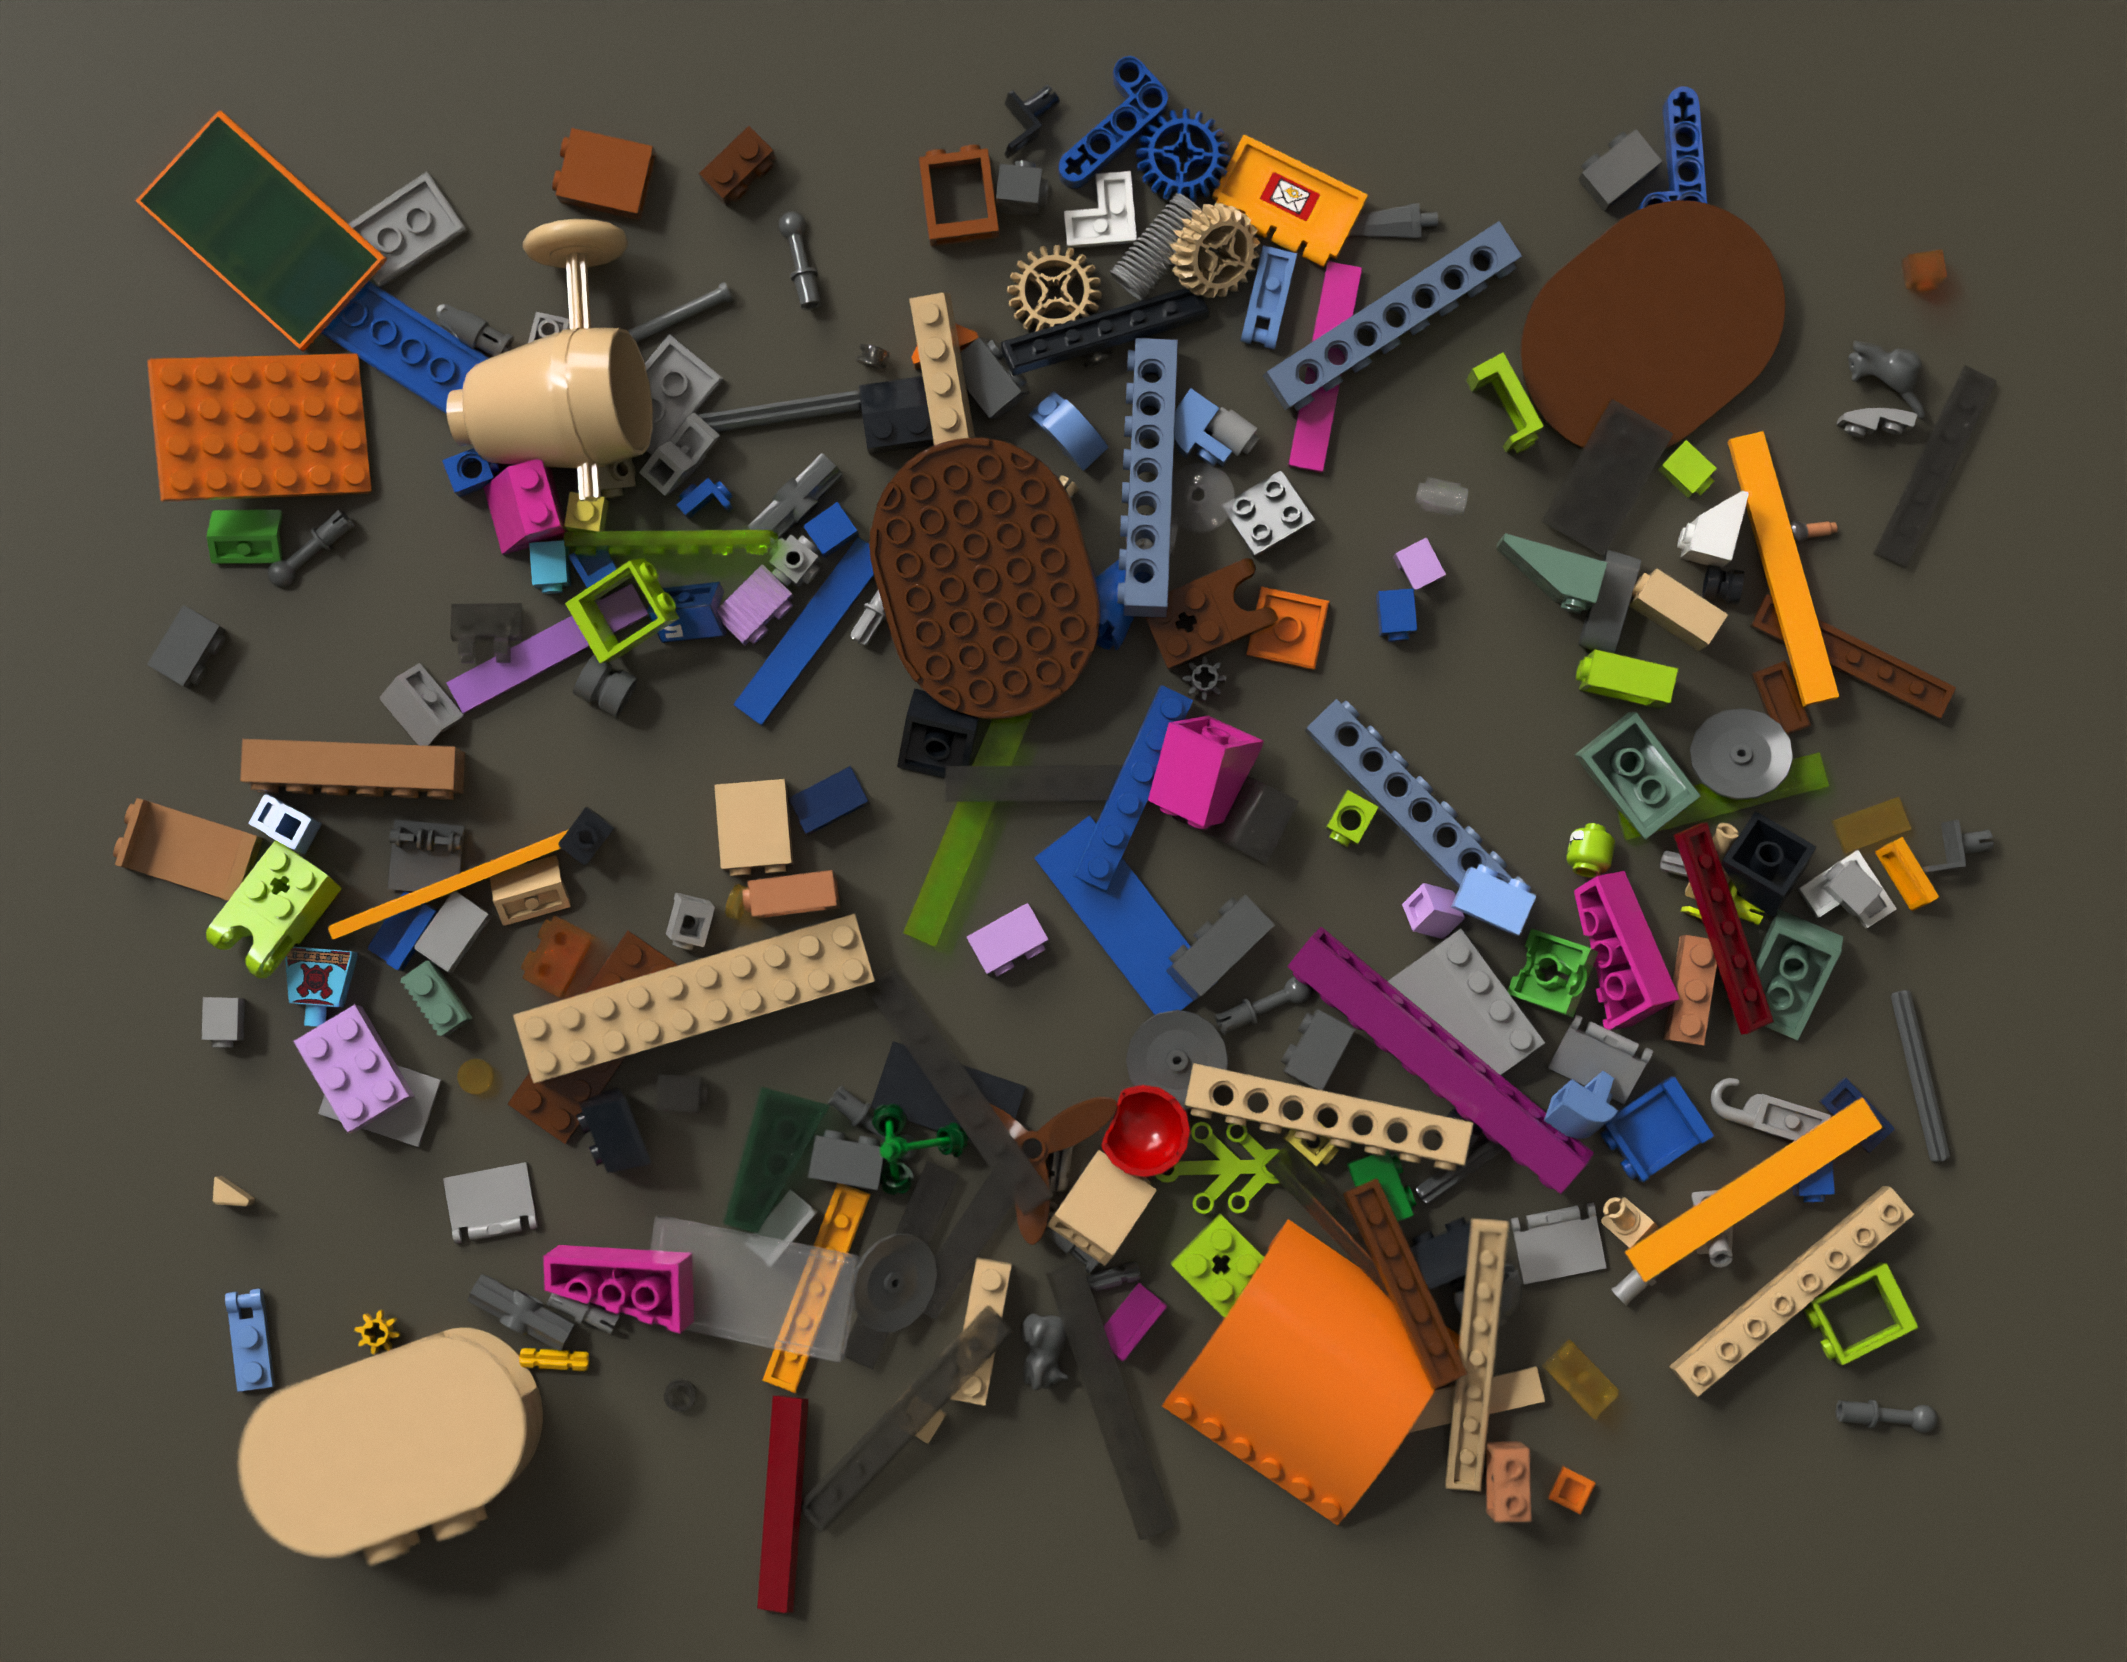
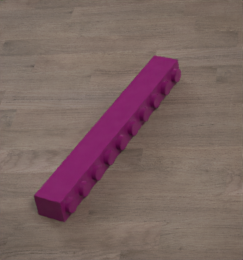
M1320 927L1310 937L1287 966L1293 971L1294 977L1299 982L1310 985L1320 994L1321 999L1327 1005L1337 1008L1345 1014L1353 1027L1368 1033L1374 1038L1375 1044L1381 1050L1392 1053L1401 1061L1406 1071L1422 1078L1429 1084L1430 1090L1440 1098H1446L1456 1107L1457 1112L1464 1119L1475 1122L1483 1129L1485 1136L1496 1144L1500 1143L1511 1152L1512 1158L1518 1164L1529 1167L1538 1175L1541 1183L1547 1188L1555 1189L1561 1194L1594 1154L1593 1151L1578 1139L1563 1134L1545 1122L1546 1112L1323 927Z

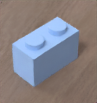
M1480 864L1477 869L1468 868L1451 908L1514 936L1519 935L1536 898L1535 895L1529 893L1531 887L1515 879H1511L1509 884L1496 878L1498 875L1497 871Z

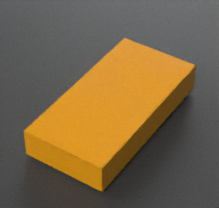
M1903 837L1875 851L1911 911L1939 898V895Z

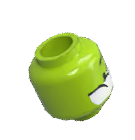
M1588 823L1585 825V828L1576 829L1571 833L1566 855L1567 863L1573 868V872L1579 876L1587 878L1600 876V873H1605L1611 867L1615 839L1606 832L1604 826Z

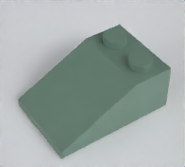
M1506 533L1498 541L1496 549L1555 602L1562 603V610L1581 614L1582 610L1588 611L1596 604L1607 562Z
M1628 712L1574 754L1597 786L1643 839L1648 838L1700 797V794L1637 712Z
M1779 909L1754 961L1774 1020L1773 1023L1765 1027L1797 1041L1799 1040L1841 953L1843 936Z

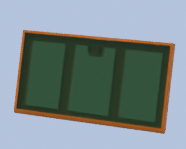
M218 111L135 200L302 352L308 348L387 260L384 255L223 111Z

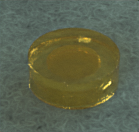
M737 884L733 887L725 908L726 917L737 921L741 919L745 911L743 890L749 889L747 886Z
M470 1059L459 1068L457 1075L458 1083L464 1091L471 1094H480L492 1086L494 1071L486 1061Z

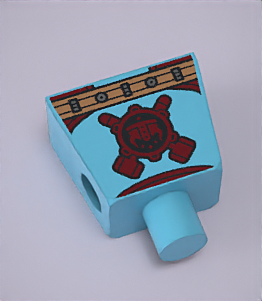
M293 947L286 955L289 1003L306 1004L304 1026L318 1027L325 1023L327 1006L344 1007L358 952Z

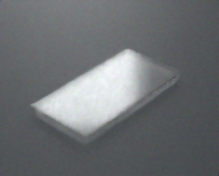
M661 1215L655 1217L650 1250L692 1253L694 1322L685 1330L839 1363L844 1360L853 1305L851 1290L855 1271L859 1266L860 1256Z

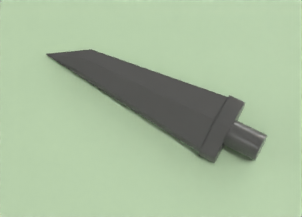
M1419 203L1362 214L1358 216L1349 236L1422 238L1421 227L1438 226L1437 212L1420 213Z

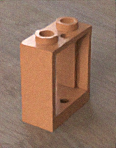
M833 870L748 881L749 889L743 890L745 911L751 912L752 916L757 919L840 908L837 877Z
M1520 1441L1486 1442V1513L1495 1522L1531 1521L1529 1448Z

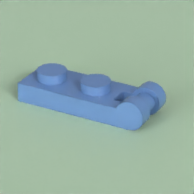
M1263 246L1240 342L1251 344V341L1264 343L1266 348H1275L1297 253ZM1256 319L1269 320L1268 330L1256 328Z
M261 1288L250 1290L249 1294L239 1295L238 1292L226 1293L225 1304L229 1318L237 1392L274 1387V1373L263 1290ZM252 1308L253 1318L242 1319L241 1309Z

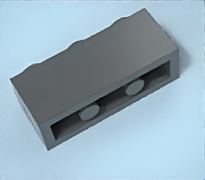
M1244 895L1238 901L1234 897L1230 898L1218 910L1222 917L1213 925L1209 921L1203 924L1193 934L1197 941L1192 946L1187 948L1183 944L1168 958L1173 964L1166 972L1194 1001L1209 990L1275 925L1247 895Z

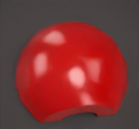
M1148 1085L1126 1088L1120 1094L1115 1115L1101 1144L1102 1149L1111 1163L1127 1174L1142 1177L1162 1174L1179 1162L1187 1148L1190 1135L1187 1114L1176 1097L1162 1088Z

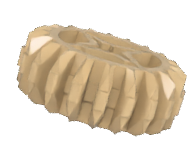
M1216 203L1214 206L1204 204L1202 211L1198 209L1192 210L1191 220L1188 218L1182 219L1184 228L1182 231H1174L1178 237L1177 242L1169 244L1176 251L1169 258L1176 265L1172 272L1175 276L1179 277V282L1182 286L1190 289V292L1196 295L1214 298L1215 295L1226 297L1228 290L1238 291L1237 282L1239 281L1242 283L1248 282L1245 274L1247 271L1255 270L1251 262L1252 259L1260 257L1254 251V248L1261 242L1258 238L1254 237L1258 230L1254 225L1250 224L1251 219L1233 206L1229 207L1223 203ZM1212 247L1219 250L1220 254L1210 251L1209 248Z
M1059 245L1054 246V255H1048L1047 248L1042 246L1040 247L1041 258L1037 259L1036 255L1031 251L1027 254L1030 265L1023 261L1017 263L1018 269L1023 274L1012 272L1010 275V279L1019 285H1011L1007 288L1008 294L1018 296L1009 300V307H1021L1015 312L1014 318L1015 320H1021L1027 316V320L1023 324V328L1026 331L1031 329L1034 324L1037 325L1036 331H1040L1090 316L1086 311L1098 312L1099 306L1090 300L1101 299L1102 292L1091 289L1100 285V278H1088L1094 273L1095 267L1094 265H1088L1082 269L1086 261V257L1083 254L1073 261V248H1068L1066 255L1061 256ZM1047 267L1067 269L1056 277H1048L1043 273H1038V271ZM1075 276L1080 280L1084 290L1080 305L1073 301L1074 298L1067 291ZM1029 280L1035 283L1036 288L1042 293L1041 298L1038 300V305L1034 309L1030 307L1025 296ZM1053 286L1054 289L1055 286H1061L1062 297L1056 299L1055 296L1054 300L1048 299L1047 288ZM1053 308H1061L1066 312L1072 313L1059 319L1043 317V314H1047Z

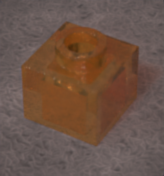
M1943 249L1909 254L1901 261L1906 288L1916 287L1917 292L1937 289V283H1941L1947 277Z

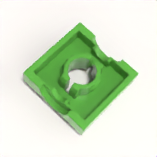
M1531 928L1525 944L1527 949L1526 965L1520 970L1518 976L1512 977L1507 992L1513 998L1573 1018L1598 952L1590 947ZM1556 963L1557 971L1568 976L1569 979L1566 981L1555 976L1552 980L1546 982L1545 974L1540 971L1542 968L1547 969Z

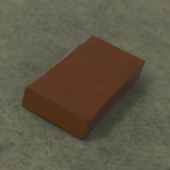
M1785 661L1751 674L1766 714L1778 722L1787 735L1811 726Z

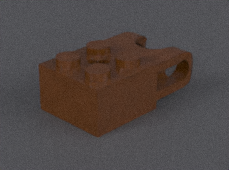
M1242 559L1169 591L1166 618L1145 617L1169 672L1262 631L1278 621L1277 613L1272 608L1264 607L1248 612L1239 608L1235 603L1234 593L1237 586L1245 580L1252 578L1255 574L1256 566L1253 559ZM1185 615L1189 619H1196V623L1192 624L1194 630L1188 633L1184 628L1179 630L1177 628V624L1181 623L1180 618Z

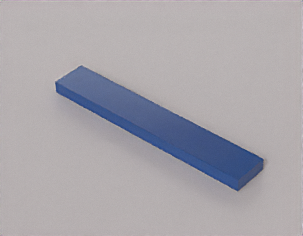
M860 537L855 540L733 704L761 726H763L874 577L868 543Z

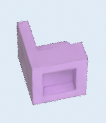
M1427 537L1395 553L1393 556L1399 570L1403 569L1414 590H1418L1435 580L1439 581L1446 575Z
M1423 883L1402 904L1412 930L1440 939L1445 938L1465 919L1463 912L1451 908L1456 897L1455 893L1452 890Z

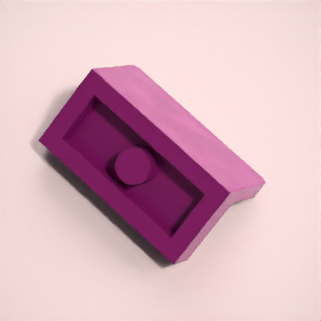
M1138 1282L1096 1334L1095 1338L1123 1362L1166 1309L1167 1305Z

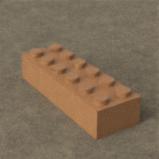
M242 739L240 781L251 785L250 790H255L259 793H278L279 787H286V791L292 792V794L313 795L314 788L321 789V793L333 796H348L349 790H357L356 794H362L365 797H384V791H392V795L398 798L417 799L419 798V792H426L427 797H432V799L454 800V794H463L465 752L456 747Z

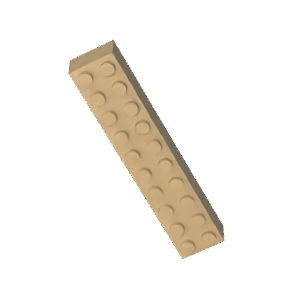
M852 913L514 1014L513 1017L533 1083L868 984L874 982V977L855 914Z

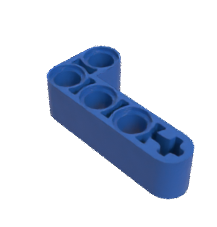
M1126 56L1119 59L1113 71L1114 85L1126 100L1061 157L1059 162V179L1066 187L1076 189L1084 186L1146 131L1148 124L1153 125L1157 122V116H1163L1166 112L1168 94L1165 87L1136 57ZM1124 69H1133L1139 77L1135 81L1128 83L1123 81L1119 74ZM1154 94L1160 97L1162 103L1156 108H1149L1144 105L1142 100L1145 96ZM1122 117H1129L1134 120L1136 126L1130 131H1123L1118 128L1116 123ZM1096 140H1104L1109 144L1110 149L1104 154H1097L1092 151L1090 146ZM1082 152H1084L1087 160L1080 166V175L1074 172L1068 175V165L1071 164L1073 167H1077L1083 162Z
M1681 86L1670 93L1663 105L1669 191L1650 193L1643 199L1637 210L1649 204L1681 200L1707 203L1699 99L1693 89ZM1678 99L1681 100L1682 105L1688 106L1683 113V121L1679 123L1677 122L1681 118V109L1679 106H1674ZM1678 133L1689 135L1692 145L1690 147L1680 146L1676 142L1675 135ZM1682 167L1691 169L1695 176L1694 180L1690 182L1682 180L1679 177L1678 169Z

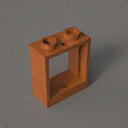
M967 145L961 147L960 152L946 153L944 149H935L925 152L926 156L919 157L930 246L999 237L988 148L981 149L980 145ZM981 162L988 218L936 225L929 169Z

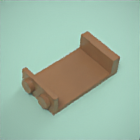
M136 798L135 804L131 803L126 811L124 823L128 825L124 837H119L115 844L113 856L116 857L115 865L135 870L229 901L254 868L263 838Z

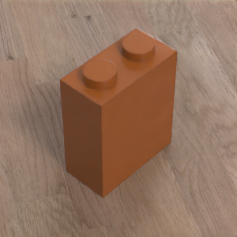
M571 128L570 136L564 137L561 144L560 157L564 158L562 170H556L552 184V191H556V197L559 202L641 220L656 157L654 147Z

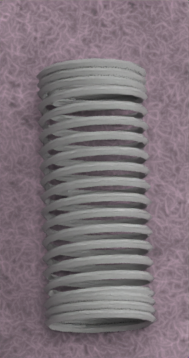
M1175 194L1173 199L1170 200V204L1166 205V209H1162V214H1158V218L1154 219V223H1150V228H1145L1146 232L1141 233L1142 237L1137 238L1138 242L1133 243L1134 247H1129L1130 251L1125 252L1126 256L1121 257L1122 261H1117L1118 265L1112 267L1110 274L1114 280L1135 298L1144 300V297L1150 293L1148 288L1154 289L1153 284H1158L1157 279H1162L1160 274L1165 275V270H1170L1169 265H1174L1169 259L1176 253L1169 245L1178 240L1174 231L1184 228V225L1181 223L1182 219H1192V210H1202L1184 195ZM1137 245L1140 246L1145 252H1143L1142 250H1140V249L1137 247ZM1133 250L1137 251L1140 256L1136 255ZM1125 259L1128 260L1132 264V266L1126 263Z

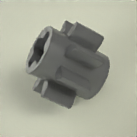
M1203 657L1201 665L1198 667L1190 662L1188 667L1193 672L1192 676H1184L1182 678L1184 682H1191L1192 688L1189 690L1188 695H1193L1196 691L1202 693V701H1206L1207 693L1211 691L1219 696L1221 692L1216 687L1217 682L1226 681L1225 676H1218L1217 674L1221 663L1218 662L1212 667L1207 665L1206 657ZM1202 670L1207 671L1209 677H1214V681H1210L1207 688L1201 687V682L1195 681L1194 678L1199 677Z

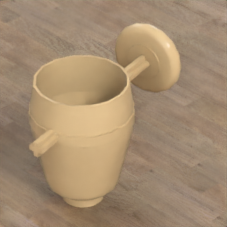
M570 219L546 223L531 230L523 241V249L527 256L542 265L566 268L570 329L548 335L476 364L466 374L463 388L450 391L447 398L448 424L451 434L458 445H473L475 451L487 462L517 465L539 459L543 461L546 467L578 469L580 501L595 502L597 499H601L599 468L642 455L649 447L653 430V406L650 383L645 363L636 341L624 329L591 328L587 267L606 264L622 256L628 247V239L622 229L611 223L598 220Z

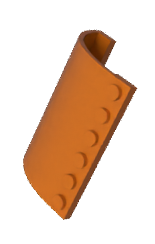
M1288 1219L1270 1243L1269 1251L1229 1313L1189 1370L1167 1396L1162 1407L1338 1526L1384 1468L1436 1389H1432L1385 1285ZM1446 1326L1458 1352L1460 1335Z

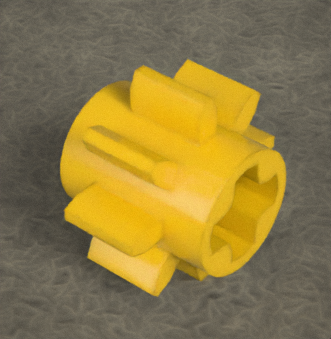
M384 1310L377 1312L376 1319H373L370 1314L365 1313L362 1316L366 1324L354 1329L356 1332L361 1333L363 1338L358 1343V1346L370 1345L371 1354L378 1352L379 1345H383L387 1351L393 1349L389 1340L401 1335V1333L393 1329V1324L396 1323L397 1318L385 1319ZM379 1323L380 1330L385 1331V1336L378 1338L376 1341V1335L370 1333V1328L377 1326Z

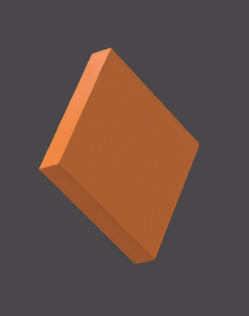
M1261 586L1256 610L1264 607L1272 608L1276 611L1279 619L1274 625L1250 635L1246 656L1315 670L1329 601Z

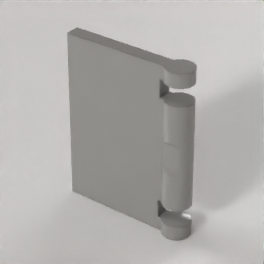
M1575 1015L1550 1061L1548 1069L1585 1086L1600 1072L1605 1071L1614 1077L1610 1090L1612 1099L1625 1104L1646 1064L1649 1062L1653 1050L1646 1048L1641 1058L1634 1055L1638 1048V1043L1591 1021L1584 1032L1578 1029L1583 1017Z
M527 1162L443 1178L454 1244L462 1243L460 1228L468 1227L470 1241L521 1232L523 1227L520 1216L528 1215L530 1229L538 1228Z
M1593 1202L1586 1204L1589 1216L1586 1219H1581L1578 1205L1527 1215L1528 1230L1520 1231L1518 1217L1510 1219L1524 1285L1607 1268Z

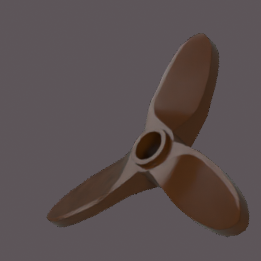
M960 1096L950 1101L953 1115L970 1132L993 1146L1016 1153L1020 1161L1015 1190L1016 1214L1021 1235L1030 1245H1035L1041 1240L1048 1223L1050 1181L1046 1161L1052 1153L1065 1150L1083 1142L1105 1126L1115 1114L1117 1108L1116 1100L1100 1096L1077 1103L1055 1115L1037 1132L1028 1131L1011 1115L982 1100ZM1031 1139H1037L1042 1144V1153L1035 1159L1028 1158L1024 1152L1026 1142Z

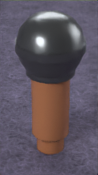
M1799 521L1790 522L1796 545H1799L1808 538L1828 536L1832 533H1837L1838 530L1836 522L1830 523L1828 521L1805 524Z

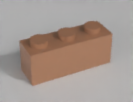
M1689 935L1679 937L1672 982L1680 999L1668 1006L1663 1040L1703 1046L1705 1043L1717 967L1710 941L1707 938Z

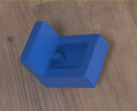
M707 478L698 487L692 484L679 495L681 501L676 505L688 520L714 498L729 513L733 509L729 502L733 495L721 481L714 485Z

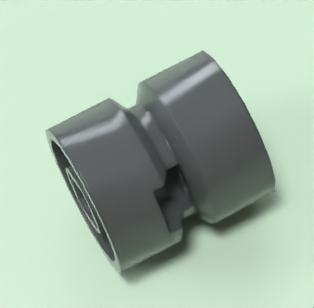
M593 655L577 679L573 694L588 703L598 701L599 709L616 718L628 703L637 685L638 678L622 669L616 672L613 671L612 663L600 664L596 656Z

